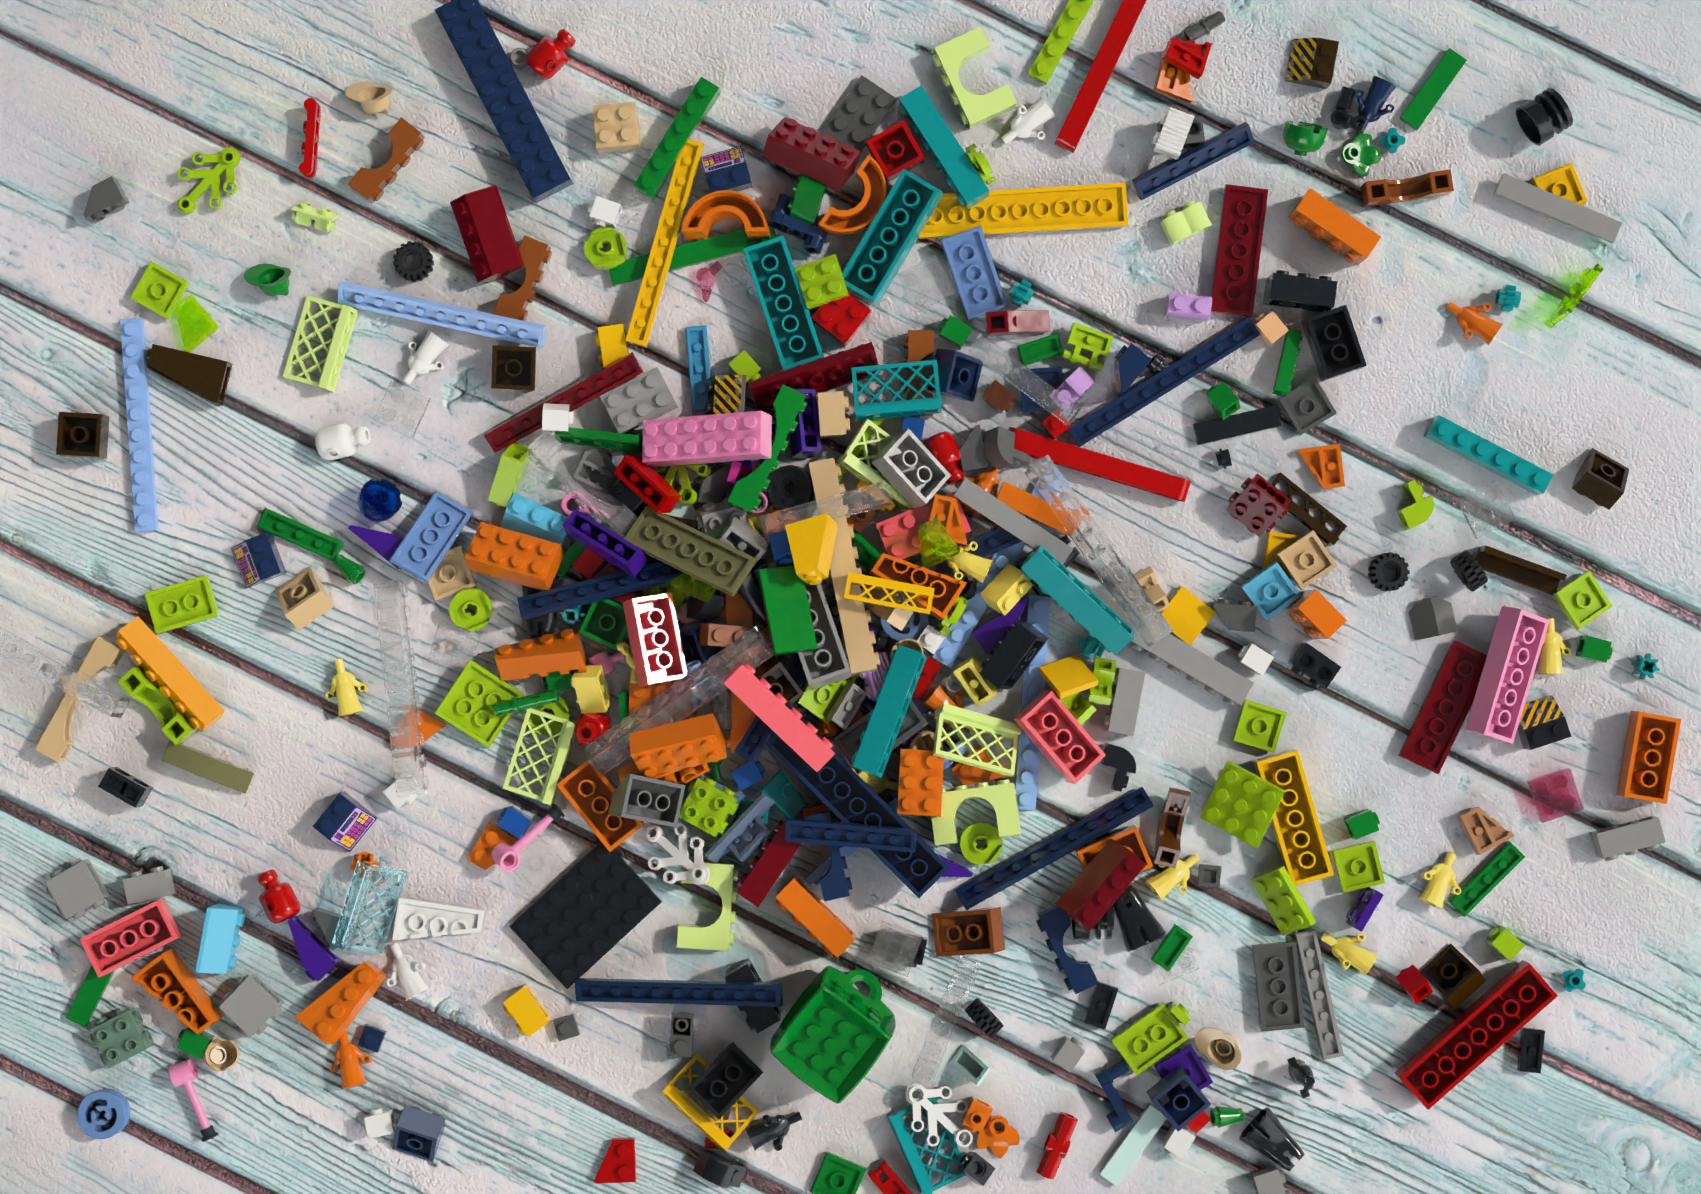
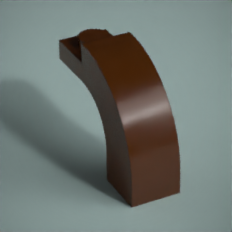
M1169 788L1158 824L1154 864L1176 867L1181 851L1182 826L1191 798L1190 791Z

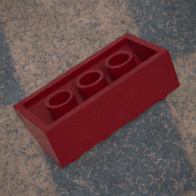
M497 185L464 194L450 202L478 283L496 281L524 267Z
M1111 838L1055 904L1085 931L1089 932L1147 864L1132 851Z

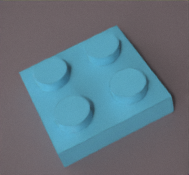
M1276 561L1241 585L1266 621L1301 597V594Z

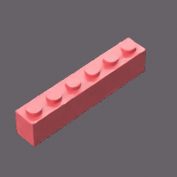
M739 661L721 679L722 682L807 764L818 772L835 754L831 749L834 745L826 737L821 739L817 736L818 730L810 722L805 724L801 720L803 716L794 707L790 710L785 705L787 700L779 692L775 695L769 690L772 686L763 677L759 680L754 675L756 670L750 664L746 663L743 665Z

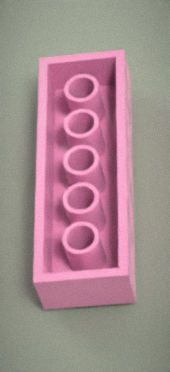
M763 411L643 420L642 463L653 467L771 459L772 416Z
M1501 607L1465 728L1466 730L1513 744L1550 620L1521 609Z

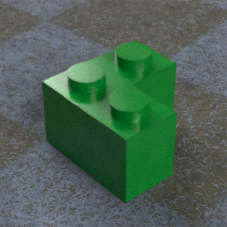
M799 173L792 190L793 193H796L795 198L791 197L788 205V210H791L790 216L814 225L828 186Z

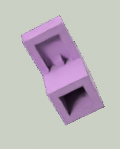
M1079 367L1050 397L1065 411L1095 381Z

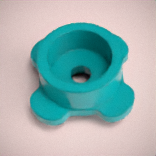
M1390 128L1388 133L1380 138V144L1390 153H1395L1397 148L1406 141L1404 136H1400L1397 133L1396 128Z
M1578 968L1575 971L1566 970L1563 972L1562 977L1566 991L1571 992L1573 989L1583 990L1586 983L1583 982L1582 977L1584 975L1583 970Z

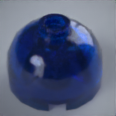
M370 479L361 488L357 504L365 518L374 522H384L394 517L402 505L401 493L392 482L386 479H381L380 481Z

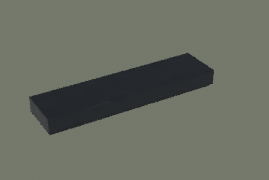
M1277 405L1230 415L1225 420L1217 418L1193 424L1197 445L1282 425Z

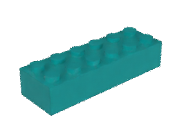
M903 169L842 272L846 286L879 305L944 195L943 192Z
M784 235L744 248L743 252L783 371L824 357Z

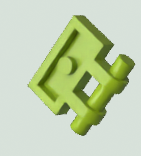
M1074 322L1071 325L1066 344L1073 346V350L1071 352L1064 349L1061 357L1068 359L1070 363L1085 365L1087 369L1092 371L1094 369L1102 371L1104 363L1097 361L1098 357L1108 356L1114 336ZM1081 349L1091 352L1090 357L1087 358L1079 355Z

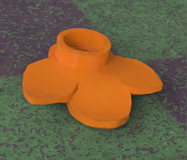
M1001 1115L991 1117L987 1127L983 1129L982 1133L979 1132L977 1137L978 1149L990 1146V1149L998 1158H1002L1005 1155L1009 1144L1019 1145L1020 1143L1018 1131L1009 1126L1006 1118ZM996 1122H1000L1002 1124V1127L1000 1129L994 1128V1124Z

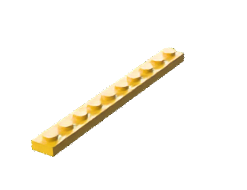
M689 139L676 160L625 340L627 343L647 348L704 148V143Z

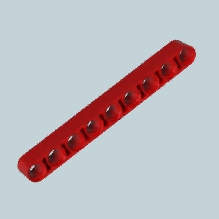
M1147 0L1122 1L1055 141V145L1074 153Z
M1013 427L1008 429L1015 433L1014 449L1027 453L1030 457L1177 501H1186L1191 484L1190 480Z

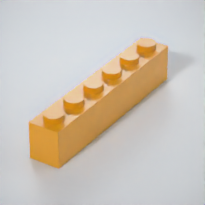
M136 617L118 630L115 639L119 648L129 653L132 662L136 666H140L145 671L146 677L160 687V692L174 702L177 711L186 715L194 729H198L202 733L222 717L225 710L139 617Z

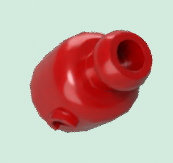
M561 29L554 40L549 37L542 38L527 53L526 62L538 76L548 80L568 62V56L564 51L567 48L573 47L576 40L566 29Z
M947 431L940 432L923 442V445L951 474L950 478L946 481L948 485H954L964 479L963 471L957 466L961 462L960 449L951 433Z
M580 713L574 726L576 742L580 746L584 745L587 747H596L604 743L611 733V719L603 713H587L585 715Z
M271 869L262 873L257 878L258 883L265 889L260 894L259 901L270 922L278 924L298 914L301 906L290 884L286 882L279 884L277 872Z

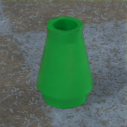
M342 554L337 556L333 562L349 583L357 584L365 576L366 571L363 570V566L344 557Z
M1216 1106L1210 1110L1211 1123L1213 1126L1220 1128L1243 1121V1111L1241 1108Z

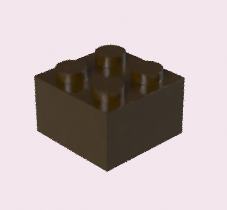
M493 345L491 389L535 390L536 347Z
M59 412L56 455L107 459L109 416L91 413Z

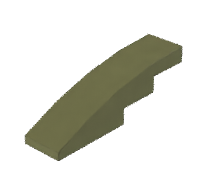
M171 740L162 757V761L245 794L254 775L251 771L234 766L232 763L215 758L208 753L183 744L175 745Z

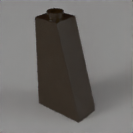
M152 344V348L147 352V365L210 401L223 405L232 363Z

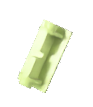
M300 202L292 207L291 210H294L292 220H295V223L310 227L312 220H315L314 228L326 232L334 231L336 224L333 221L339 215L334 214L332 210L327 208L317 209L312 207V204Z

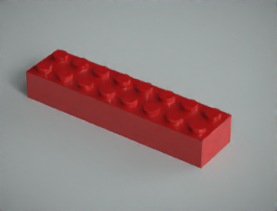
M1522 960L1394 1074L1415 1098L1429 1110L1558 995L1530 963Z

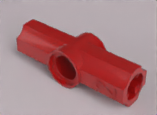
M1060 1112L1052 1133L1050 1132L1043 1149L1044 1153L1036 1170L1041 1176L1054 1180L1061 1160L1065 1158L1070 1147V1138L1078 1121L1074 1116Z

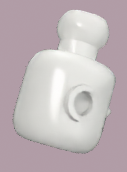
M345 423L323 427L315 435L317 451L327 461L352 456L356 452L357 445L366 446L371 440L369 430L366 427L359 426L352 430Z

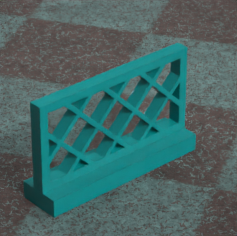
M937 360L851 368L856 421L942 413ZM933 366L934 373L929 379H926L919 373L923 367ZM905 368L914 373L907 382L898 375ZM887 370L892 374L886 383L876 377L880 371ZM865 372L871 378L863 386L857 381L856 373ZM916 375L926 382L919 391L910 385V382ZM895 377L904 384L897 393L888 386ZM873 380L883 386L876 395L867 389ZM929 385L935 390L936 397L926 398L921 393ZM906 387L916 394L911 400H905L900 396ZM885 389L894 395L890 402H883L878 398ZM863 391L873 397L868 404L859 405L858 397Z
M936 1097L927 1098L933 1104H938ZM912 1105L898 1112L886 1115L921 1194H933V1191L965 1176L962 1172L955 1175L948 1172L951 1161L959 1163L962 1156L952 1133L944 1126L941 1137L939 1136V1144L936 1151L925 1147L928 1129L927 1131H920L925 1134L922 1146L915 1144L912 1140L915 1131L911 1129L909 1133L907 1127L910 1128V1125L905 1124L902 1115L912 1112ZM918 1121L914 1123L915 1129H918L916 1128ZM943 1141L951 1143L952 1150L949 1156L939 1153ZM924 1150L934 1153L930 1165L922 1163L921 1156ZM938 1155L948 1158L944 1171L934 1167ZM932 1170L943 1173L941 1181L934 1185L930 1181Z

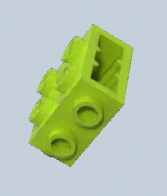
M705 776L704 779L698 778L696 781L693 780L687 790L690 794L686 800H682L679 817L717 837L719 834L723 835L729 825L726 822L729 815L733 816L739 806L736 803L738 798L734 796L735 792L727 787L721 789L715 786L716 781Z

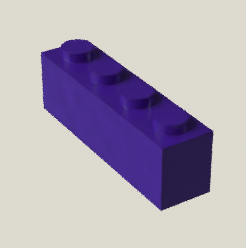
M576 508L562 524L568 537L634 578L647 563L646 557L640 548Z

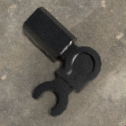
M1343 86L1335 107L1337 110L1331 114L1332 126L1336 129L1352 128L1355 133L1360 134L1363 132V128L1357 127L1356 124L1358 122L1366 123V118L1361 115L1352 117L1351 114H1347L1350 111L1356 91L1353 88Z

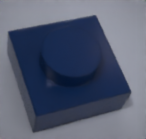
M366 1024L358 1046L378 1053L387 1031Z

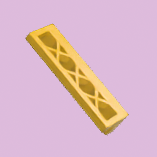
M848 572L844 599L930 615L935 588ZM850 585H860L865 592L859 596L849 595ZM874 588L884 590L886 596L876 600L869 592ZM896 592L903 593L908 600L898 604L894 602L891 595ZM865 594H868V596H869L870 598H865V597H862V596H864ZM917 596L928 598L927 608L917 607L913 599ZM889 598L891 602H887L884 600ZM908 602H911L913 606H908L906 604Z

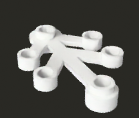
M679 823L677 828H674L675 834L678 835L679 849L664 837L665 832L661 826H649L646 830V838L651 842L659 843L673 856L662 859L651 857L648 860L650 869L659 870L662 867L683 865L689 870L678 873L671 870L666 871L663 874V880L669 884H673L676 881L691 880L696 885H703L709 880L710 870L708 866L703 864L704 840L702 838L693 837L690 840V847L694 849L693 863L689 859L687 834L689 833V827L686 824ZM681 826L684 827V832L682 834H680L679 832ZM655 829L656 835L652 837L651 831ZM696 840L700 842L698 847L694 846ZM654 860L658 861V865L656 867H653ZM698 870L701 871V876L699 878H697L696 872ZM670 873H672L673 879L671 881L668 880V875Z
M914 1083L909 1085L905 1091L906 1100L912 1104L913 1120L910 1122V1128L915 1132L923 1130L924 1123L921 1120L922 1106L927 1110L928 1134L925 1140L928 1145L937 1146L939 1144L940 1138L937 1135V1121H939L954 1135V1141L957 1145L961 1147L969 1146L973 1140L971 1132L966 1129H959L943 1114L944 1112L965 1113L968 1108L967 1103L963 1100H957L955 1103L932 1104L927 1098L941 1097L948 1099L952 1095L951 1088L941 1086L937 1089H925L921 1084ZM944 1088L948 1089L947 1096L942 1095V1090ZM914 1090H917L919 1092L917 1098L912 1097V1092ZM959 1103H963L964 1108L961 1111L957 1109V1105ZM916 1121L920 1122V1127L918 1129L914 1128V1123ZM960 1134H965V1140L961 1142L959 1136ZM931 1136L936 1137V1141L933 1144L929 1141Z

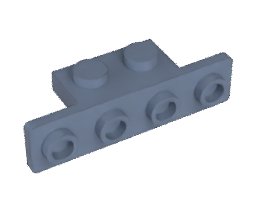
M765 794L757 797L753 804L739 816L738 820L724 832V835L710 847L709 851L705 854L706 858L719 863L731 850L740 861L744 862L773 832L761 817L775 801Z

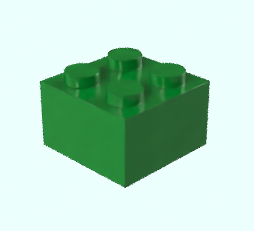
M609 598L593 602L578 633L618 651L617 644L623 643L628 634L623 605Z

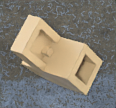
M1150 566L1139 570L1131 576V583L1151 617L1170 607L1167 596L1159 586L1154 571Z

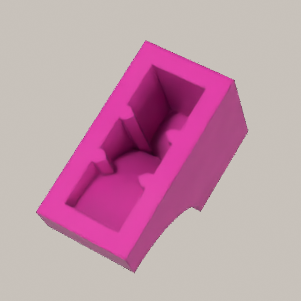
M733 461L727 478L728 484L735 486L738 480L752 473V467Z

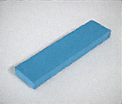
M707 325L685 327L692 412H704L705 403L708 402L706 382L711 377Z

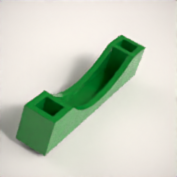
M700 77L635 182L634 188L636 191L653 201L655 200L687 141L719 97L720 89L718 86Z
M784 384L782 385L772 406L775 416V435L771 447V459H765L755 471L736 482L727 504L748 514L752 510L757 511L762 500L758 496L761 490L766 492L771 480L767 477L770 471H776L780 462L776 458L779 452L784 453L789 443L786 437L789 432L793 434L798 424L795 418L798 413H803L807 402L804 401L806 395Z

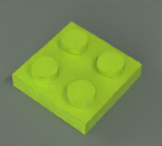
M836 254L795 268L809 310L849 296Z
M151 261L130 298L170 320L190 283Z
M1590 570L1553 593L1575 630L1582 628L1613 607Z
M1244 699L1232 740L1275 753L1287 712Z
M1375 841L1332 850L1342 893L1385 883Z

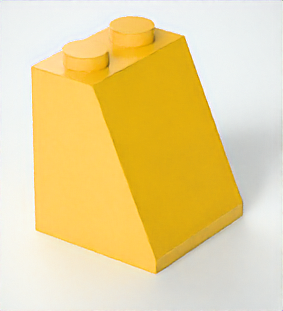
M827 513L785 525L796 575L810 585L822 583V580L827 579L829 575L838 526Z

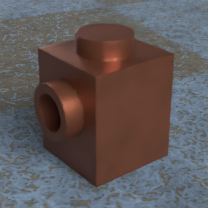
M994 380L981 396L982 400L1000 414L1003 410L1008 412L1015 403L1012 400L1015 395L997 380Z
M860 500L849 512L850 517L846 518L847 524H854L853 529L860 534L877 515L874 512L876 508L869 501L863 502Z

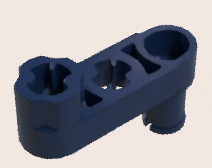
M779 194L776 206L771 211L767 221L768 225L804 240L803 249L808 253L821 254L827 232L817 226L786 215L791 197L786 194Z
M1123 1059L1108 1069L1103 1068L1094 1073L1115 1109L1106 1115L1115 1132L1134 1122L1112 1084L1114 1079L1129 1072Z

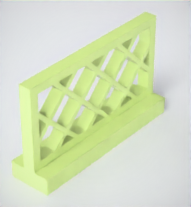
M307 295L283 377L334 392L358 310L350 306L340 305ZM315 302L319 304L321 311L312 316L310 307L311 303ZM334 308L340 309L338 318L331 321L327 312ZM324 314L328 324L318 328L315 319ZM311 322L315 331L306 336L303 331L304 327ZM331 328L333 336L325 342L321 332ZM318 335L322 344L313 349L308 340ZM305 342L309 352L300 356L297 351L298 347ZM325 348L327 352L326 359L319 362L315 353ZM312 355L316 364L306 369L302 360ZM299 363L303 372L297 376L290 375L292 367ZM317 368L321 373L319 382L312 381L309 375L310 372Z
M865 419L845 453L838 458L837 463L891 500L902 510H911L912 506L883 475L878 473L880 471L874 470L870 466L869 459L875 458L877 455L869 456L866 444L876 442L879 454L882 450L880 441L888 440L890 442L893 437L869 419ZM867 427L874 430L875 440L866 441L864 432ZM857 445H862L864 457L857 458L851 454Z
M945 703L935 710L934 719H937L933 749L934 756L1010 777L1014 775L1018 735L1022 731L1018 724ZM943 722L949 723L954 731L947 734L942 727ZM968 728L974 736L967 740L961 729ZM954 733L963 742L957 747L950 738ZM982 733L989 734L993 742L986 745L980 735ZM975 738L982 747L978 752L969 743ZM1003 738L1011 740V747L1007 751L1000 742ZM943 740L952 749L950 752L940 750V744ZM993 744H996L1002 753L997 758L989 749ZM965 745L972 756L969 758L963 757L958 749ZM985 751L991 762H983L978 754ZM1004 756L1009 763V768H1003L998 759Z
M535 708L527 709L502 789L551 805L554 802L558 789L557 784L561 780L573 742L576 721ZM531 713L539 715L543 724L533 729L529 722ZM554 720L563 723L561 732L553 735L548 726ZM527 725L530 729L528 732H526ZM545 726L550 737L540 742L535 730ZM532 733L537 744L527 749L523 743V738L525 735ZM552 739L556 748L553 753L547 755L541 744ZM539 746L544 757L533 762L528 751ZM525 753L530 765L520 769L516 760L518 756ZM546 760L549 770L547 773L540 775L535 764ZM532 766L537 778L527 783L522 771ZM519 773L524 785L518 788L510 786L511 777ZM539 780L543 787L541 795L533 793L529 784Z

